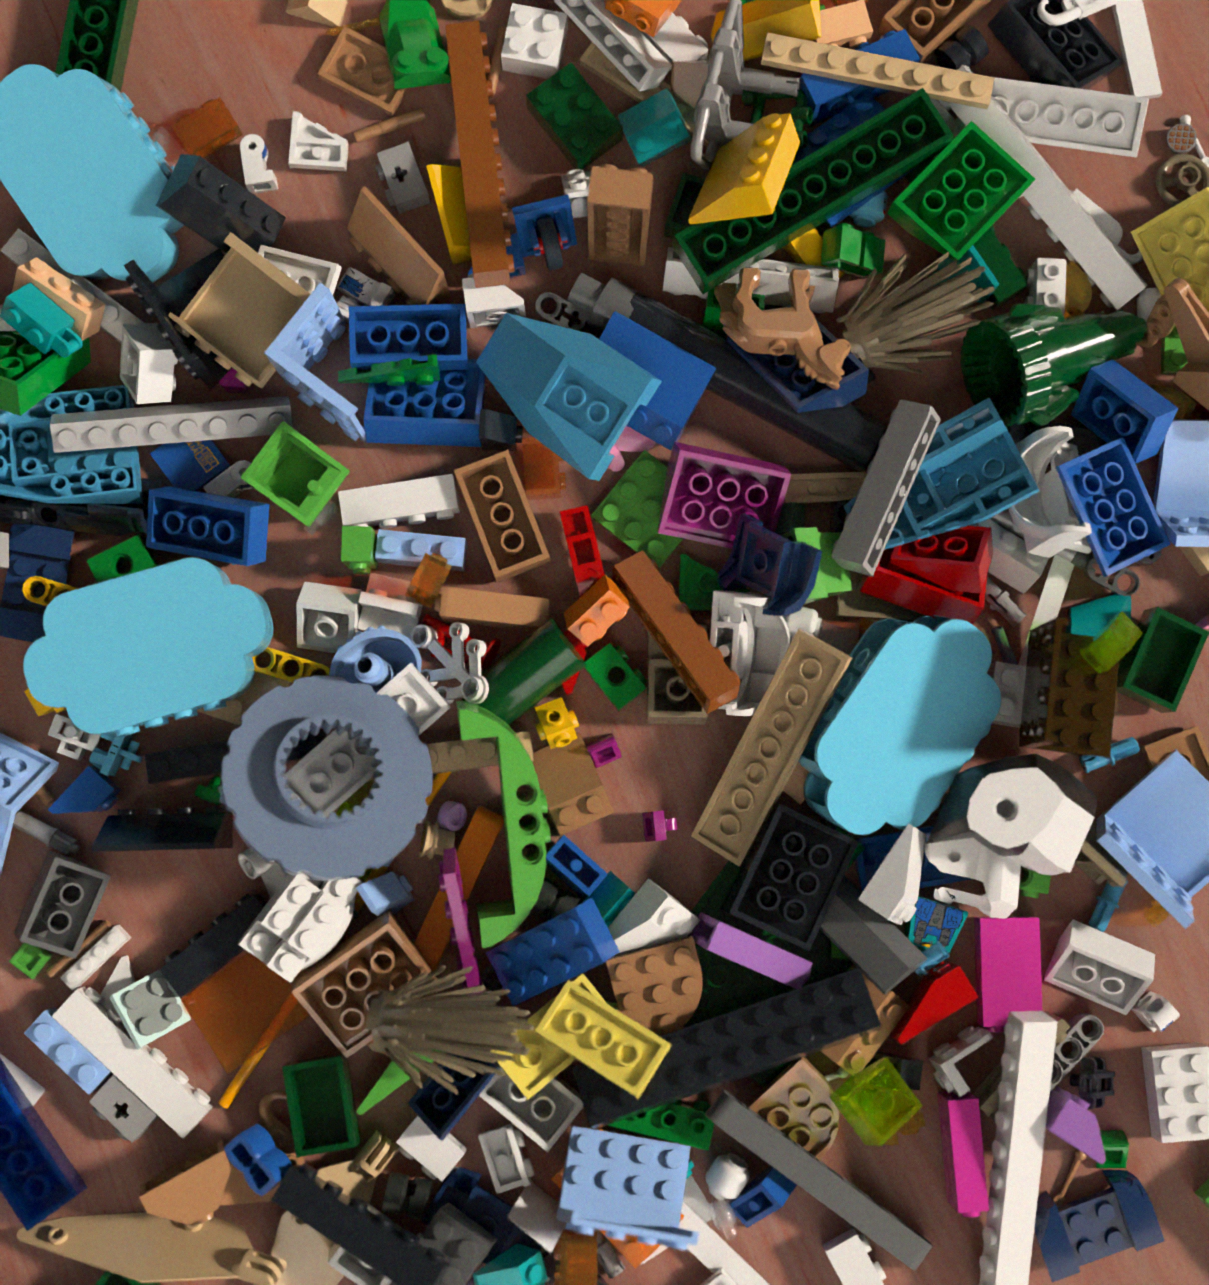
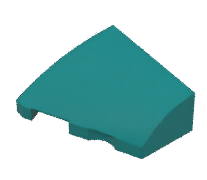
M1113 594L1069 608L1067 617L1069 623L1066 626V633L1121 640V644H1128L1131 625V596Z

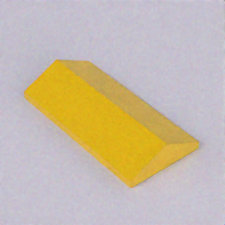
M754 0L742 4L744 61L763 55L767 32L808 41L821 38L819 0ZM725 10L716 13L711 32L712 42H714L717 30L721 27Z

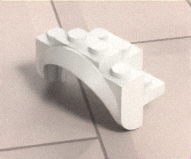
M1053 426L1043 428L1016 444L1040 491L1009 507L1014 531L1024 534L1027 553L1046 558L1052 557L1065 548L1086 554L1092 552L1086 536L1091 533L1090 523L1080 525L1055 468L1079 456L1077 446L1066 443L1073 438V431L1070 427ZM1050 462L1052 470L1045 474L1046 468Z
M723 590L713 591L710 643L721 651L727 667L733 669L739 679H742L737 698L718 708L725 709L726 715H754L790 646L789 631L783 616L762 614L764 607L772 599L754 590L746 593Z
M306 873L288 874L238 941V944L291 983L299 971L319 962L340 941L353 915L356 893L358 892L356 887L363 883L356 877L344 880L323 881L312 880Z

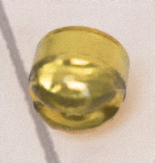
M1151 901L1150 903L1153 906L1150 909L1145 906L1143 913L1146 920L1153 927H1156L1170 913L1158 901Z

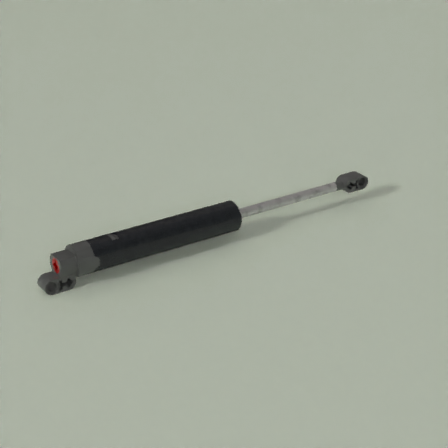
M581 272L567 300L550 292L541 294L536 300V310L545 320L554 325L585 332L589 326L603 333L612 314L615 311L714 366L716 370L706 387L708 391L859 472L865 471L872 459L875 458L879 449V441L887 431V423L850 403L842 407L797 413L727 342V337L687 316H680L673 308L615 277H612L607 285H604ZM548 300H555L557 303V308L552 314H545L543 311V305ZM565 311L573 317L579 314L580 325L574 324L571 327L572 323L562 316L563 312ZM1006 509L989 518L1001 527L1024 538L1023 533L1014 531L1009 510ZM1067 548L1056 554L1083 570L1085 577L1115 594L1131 596L1139 589L1140 579L1138 575L1126 567L1112 573L1109 577H1103L1100 573L1095 574L1096 570L1092 568L1094 563L1098 564L1094 555ZM1126 574L1130 578V586L1126 590H1120L1117 581L1120 576Z

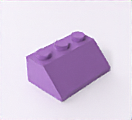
M1057 1086L1055 1090L1049 1092L1045 1129L1103 1165L1106 1157L1096 1115L1087 1110L1089 1107L1087 1102Z

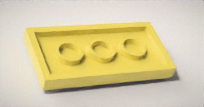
M581 974L573 981V983L606 1003L584 974ZM558 994L527 1020L526 1024L534 1026L532 1031L517 1029L516 1033H511L518 1036L517 1042H521L523 1047L530 1049L526 1055L491 1050L492 1052L513 1056L514 1061L496 1062L527 1100L575 1060L574 1057L535 1032Z
M567 980L535 1030L538 1035L636 1098L640 1097L671 1047V1044L570 980Z

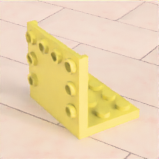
M1206 187L1131 231V234L1160 295H1164V288L1174 279L1182 278L1189 284L1197 298L1209 312V187Z

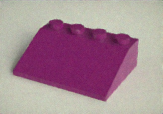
M674 441L666 473L657 532L659 534L732 549L740 515L745 513L762 521L764 528L775 533L792 474L784 465Z

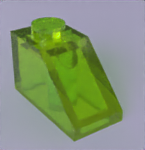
M1121 611L1078 652L1098 673H1102L1113 667L1133 647L1143 632Z

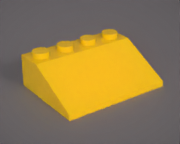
M774 113L763 117L718 149L688 221L690 225L773 214L800 144L791 113L780 115Z

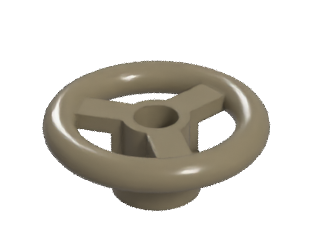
M1179 154L1168 158L1161 164L1156 175V188L1160 197L1167 204L1174 207L1184 200L1176 199L1166 188L1177 187L1180 190H1184L1191 197L1198 193L1195 186L1200 181L1201 175L1203 177L1202 190L1209 187V168L1202 160L1189 154ZM1177 163H1187L1179 169L1175 177L1165 178V174L1171 166ZM1182 177H1186L1189 183L1185 182Z

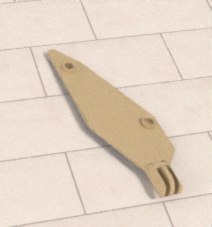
M376 1130L354 1159L321 1167L318 1169L317 1176L326 1182L331 1180L339 1184L343 1188L342 1193L351 1199L352 1197H357L369 1204L377 1177L397 1153L400 1146L396 1143H391L388 1137H382V1133ZM285 1211L280 1218L270 1254L287 1262L286 1269L275 1285H337L344 1275L328 1264L329 1249L334 1242L288 1211Z
M147 1212L73 1216L23 1227L17 1232V1239L19 1241L141 1283L238 1278L255 1285H275L287 1266V1262L283 1259L254 1250L243 1226L216 1217H212L202 1224H198L196 1221L188 1225L147 1214Z

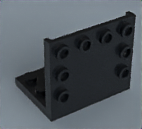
M220 249L215 250L158 287L154 285L134 259L124 265L129 273L125 277L126 281L142 300L141 304L149 316H157L161 324L156 327L166 341L171 339L177 347L172 351L180 364L185 367L195 380L200 378L209 389L218 385L219 381L229 370L214 360L217 355L213 351L207 354L194 343L197 339L193 335L187 338L174 328L176 322L168 315L170 312L177 317L182 314L224 258Z

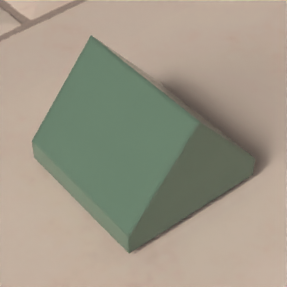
M794 502L784 503L775 533L784 534L794 528H804L805 505Z

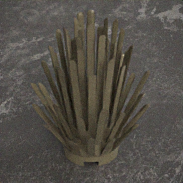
M947 252L907 282L899 284L876 304L874 303L900 277V273L908 266L907 261L904 262L906 253L903 254L868 294L871 289L870 283L877 273L876 268H874L848 313L836 319L838 324L844 322L847 327L842 333L851 345V353L857 359L861 358L867 368L876 367L918 374L924 373L921 369L908 368L905 363L952 360L949 356L952 352L949 350L933 351L931 348L908 351L898 350L930 345L933 340L968 331V328L978 325L981 321L977 319L927 334L959 323L964 316L994 304L986 302L945 317L979 301V298L994 291V287L975 290L976 285L974 283H967L979 277L985 271V267H978L970 272L966 271L932 287L969 265L972 258H969L959 265L956 262H952L920 282L937 270L938 264L948 257L949 252Z
M444 965L430 973L428 971L420 973L393 991L380 990L381 996L379 999H372L367 1016L366 1030H372L373 1042H368L369 1047L375 1052H384L421 1089L422 1082L419 1080V1073L408 1063L455 1094H458L457 1089L445 1081L454 1082L450 1075L412 1052L469 1077H475V1073L470 1070L505 1076L502 1070L430 1050V1048L490 1063H495L496 1061L506 1062V1060L514 1061L512 1055L487 1050L526 1055L530 1051L527 1047H523L521 1042H517V1035L507 1034L516 1033L517 1029L532 1031L534 1026L526 1024L527 1020L516 1019V1016H527L530 1012L518 1010L516 1007L495 1006L497 1000L500 999L497 995H507L510 990L480 992L486 988L484 985L419 997L463 982L466 979L465 976L455 977L470 972L473 966L418 986L443 972L446 967Z

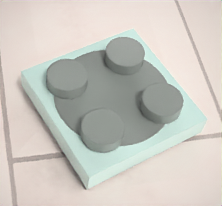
M160 969L109 997L137 1050L191 1020L179 995L160 972Z

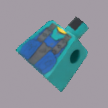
M918 896V901L914 905L916 911L912 918L905 922L904 935L921 952H924L939 941L949 954L968 916V912Z

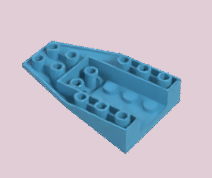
M509 313L504 315L476 361L529 434L585 477L598 481L615 457L610 451L639 404L647 406L662 382L592 334Z
M118 385L50 393L21 416L1 410L0 495L44 503L143 504L138 446L54 453L50 421L52 414L135 408L134 399L126 386Z

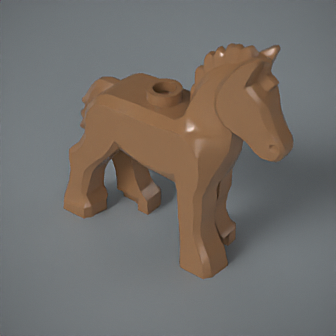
M742 268L740 270L738 291L736 283H722L714 288V294L722 311L720 312L719 319L724 325L722 329L739 347L749 353L796 356L799 368H804L806 376H810L811 379L816 378L817 382L825 383L832 389H839V382L842 380L841 376L844 375V371L841 368L844 359L850 352L851 345L846 339H838L832 343L823 344L819 326L809 308L815 286H809L810 273L808 270H791L788 278L791 307L761 310L753 302L752 293L760 284L761 271L758 268Z

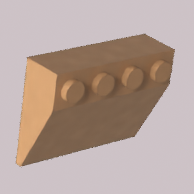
M366 186L362 188L347 227L351 237L348 240L349 243L359 254L364 251L370 258L367 262L377 274L382 271L388 278L386 283L392 287L394 293L398 294L401 292L406 297V305H434L446 302L451 296L444 271Z
M388 910L330 951L319 962L296 975L293 979L291 993L344 1057L348 1058L373 1040L372 1030H366V1023L372 999H379L381 996L379 991H393L424 971L430 973L432 970L408 932L393 913ZM434 976V977L430 978L429 980H427V981H425V982L419 984L418 986H420V985H422V984H425V983H428V982H430V981H433V980H435V979H437V978H436V976ZM439 990V991H436V992H432V993H429V994H426V995H423V996H419V997H425V996L435 995V994H438L439 992H441L442 990Z

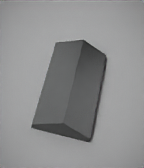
M843 876L820 930L857 968L860 967L861 972L885 995L926 962L927 957L894 924L861 902L858 898L862 893Z

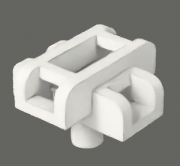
M55 714L47 734L61 740L57 753L76 760L83 758L86 749L93 751L95 748H98L97 744L101 734L84 732L70 718L60 714ZM66 722V725H65V728H64V730H63V733L60 734V731H61V729H62L63 723Z

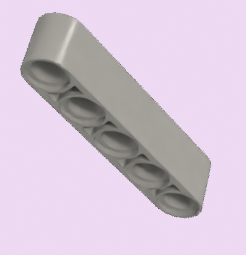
M1081 1012L1074 1015L1067 1022L1070 1028L1066 1031V1039L1059 1046L1054 1047L1050 1091L1101 1039L1104 1033V1026L1102 1021L1096 1016ZM1090 1019L1092 1030L1089 1034L1083 1035L1081 1026L1084 1021ZM1070 1041L1072 1051L1069 1055L1063 1056L1061 1054V1046L1063 1043ZM992 1112L990 1117L995 1122L996 1114Z

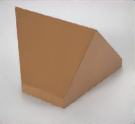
M708 60L671 61V91L675 92L695 109L701 88L706 81Z

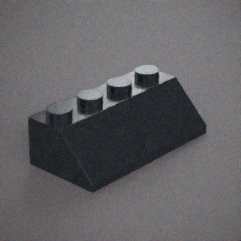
M187 154L180 155L156 204V207L226 254L231 247L224 240L230 232L258 253L260 245L269 247L275 242L286 219L281 213L201 156Z

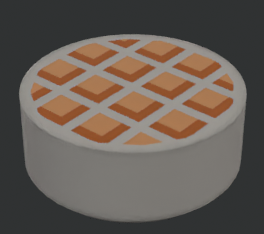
M1181 123L1175 125L1167 135L1169 149L1176 154H1185L1191 151L1196 144V131L1188 124Z

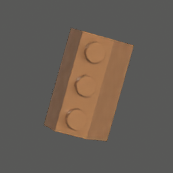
M853 964L848 971L856 969L857 967ZM863 973L862 975L882 1025L881 1029L821 1051L855 1078L859 1076L910 1007L892 991L884 995Z

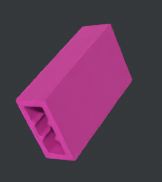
M1013 916L1006 919L974 917L976 993L979 997L977 998V1024L986 1027V1030L989 1032H1004V1027L1008 1023L1009 1012L1043 1011L1039 917Z
M947 1091L937 1092L947 1201L958 1213H962V1216L977 1217L981 1215V1211H989L979 1099L969 1091L961 1097L952 1091L950 1093Z

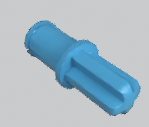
M1129 737L1111 744L1110 758L1080 755L1079 760L1081 766H1085L1083 768L1085 773H1089L1108 764L1114 766L1116 761L1137 754L1140 749L1136 739Z
M1107 881L1101 896L1096 898L1098 903L1088 923L1090 927L1101 932L1106 930L1115 908L1119 909L1118 901L1126 884L1123 887H1114Z

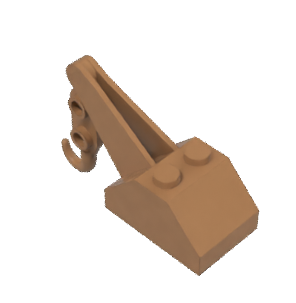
M1176 278L1164 288V295L1157 299L1147 319L1148 335L1146 338L1143 337L1142 341L1137 343V345L1144 348L1154 346L1158 340L1170 334L1174 325H1176L1188 363L1177 372L1172 382L1209 410V312L1197 298L1189 284L1182 278Z
M280 1090L271 1091L262 1098L259 1105V1115L263 1128L271 1135L275 1147L287 1155L293 1166L304 1164L303 1157L296 1158L293 1137L288 1127L275 1118L270 1110V1104L274 1099L282 1098L287 1102L286 1092ZM221 1139L141 1183L139 1198L147 1214L188 1225L196 1221L198 1224H202L215 1215L214 1211L218 1210L219 1205L272 1201L271 1199L279 1185L263 1196L255 1193L246 1182L243 1172L235 1168L227 1158L224 1150L226 1146Z

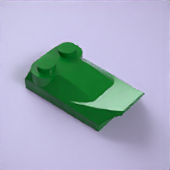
M386 0L379 14V22L394 89L450 83L449 57L444 50L433 7L427 0Z

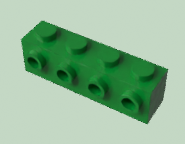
M681 1099L609 1124V1126L708 1151L715 1124L705 1115L711 1106L710 1104L694 1101V1104L691 1105L682 1102Z

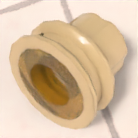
M426 820L420 838L419 858L427 856L431 860L434 854L443 856L444 849L454 847L455 831L439 829V822L431 824L429 820Z

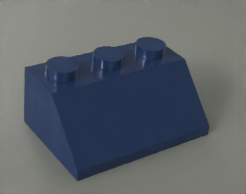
M447 1053V1055H451L454 1057H458L461 1059H465L471 1062H475L500 1070V1065L497 1062L490 1063L461 1055ZM439 1063L437 1067L444 1070L454 1080V1082L445 1081L454 1086L458 1094L428 1077L422 1084V1089L419 1088L407 1104L434 1135L443 1141L496 1074L487 1072L483 1074L470 1070L475 1073V1077H469Z

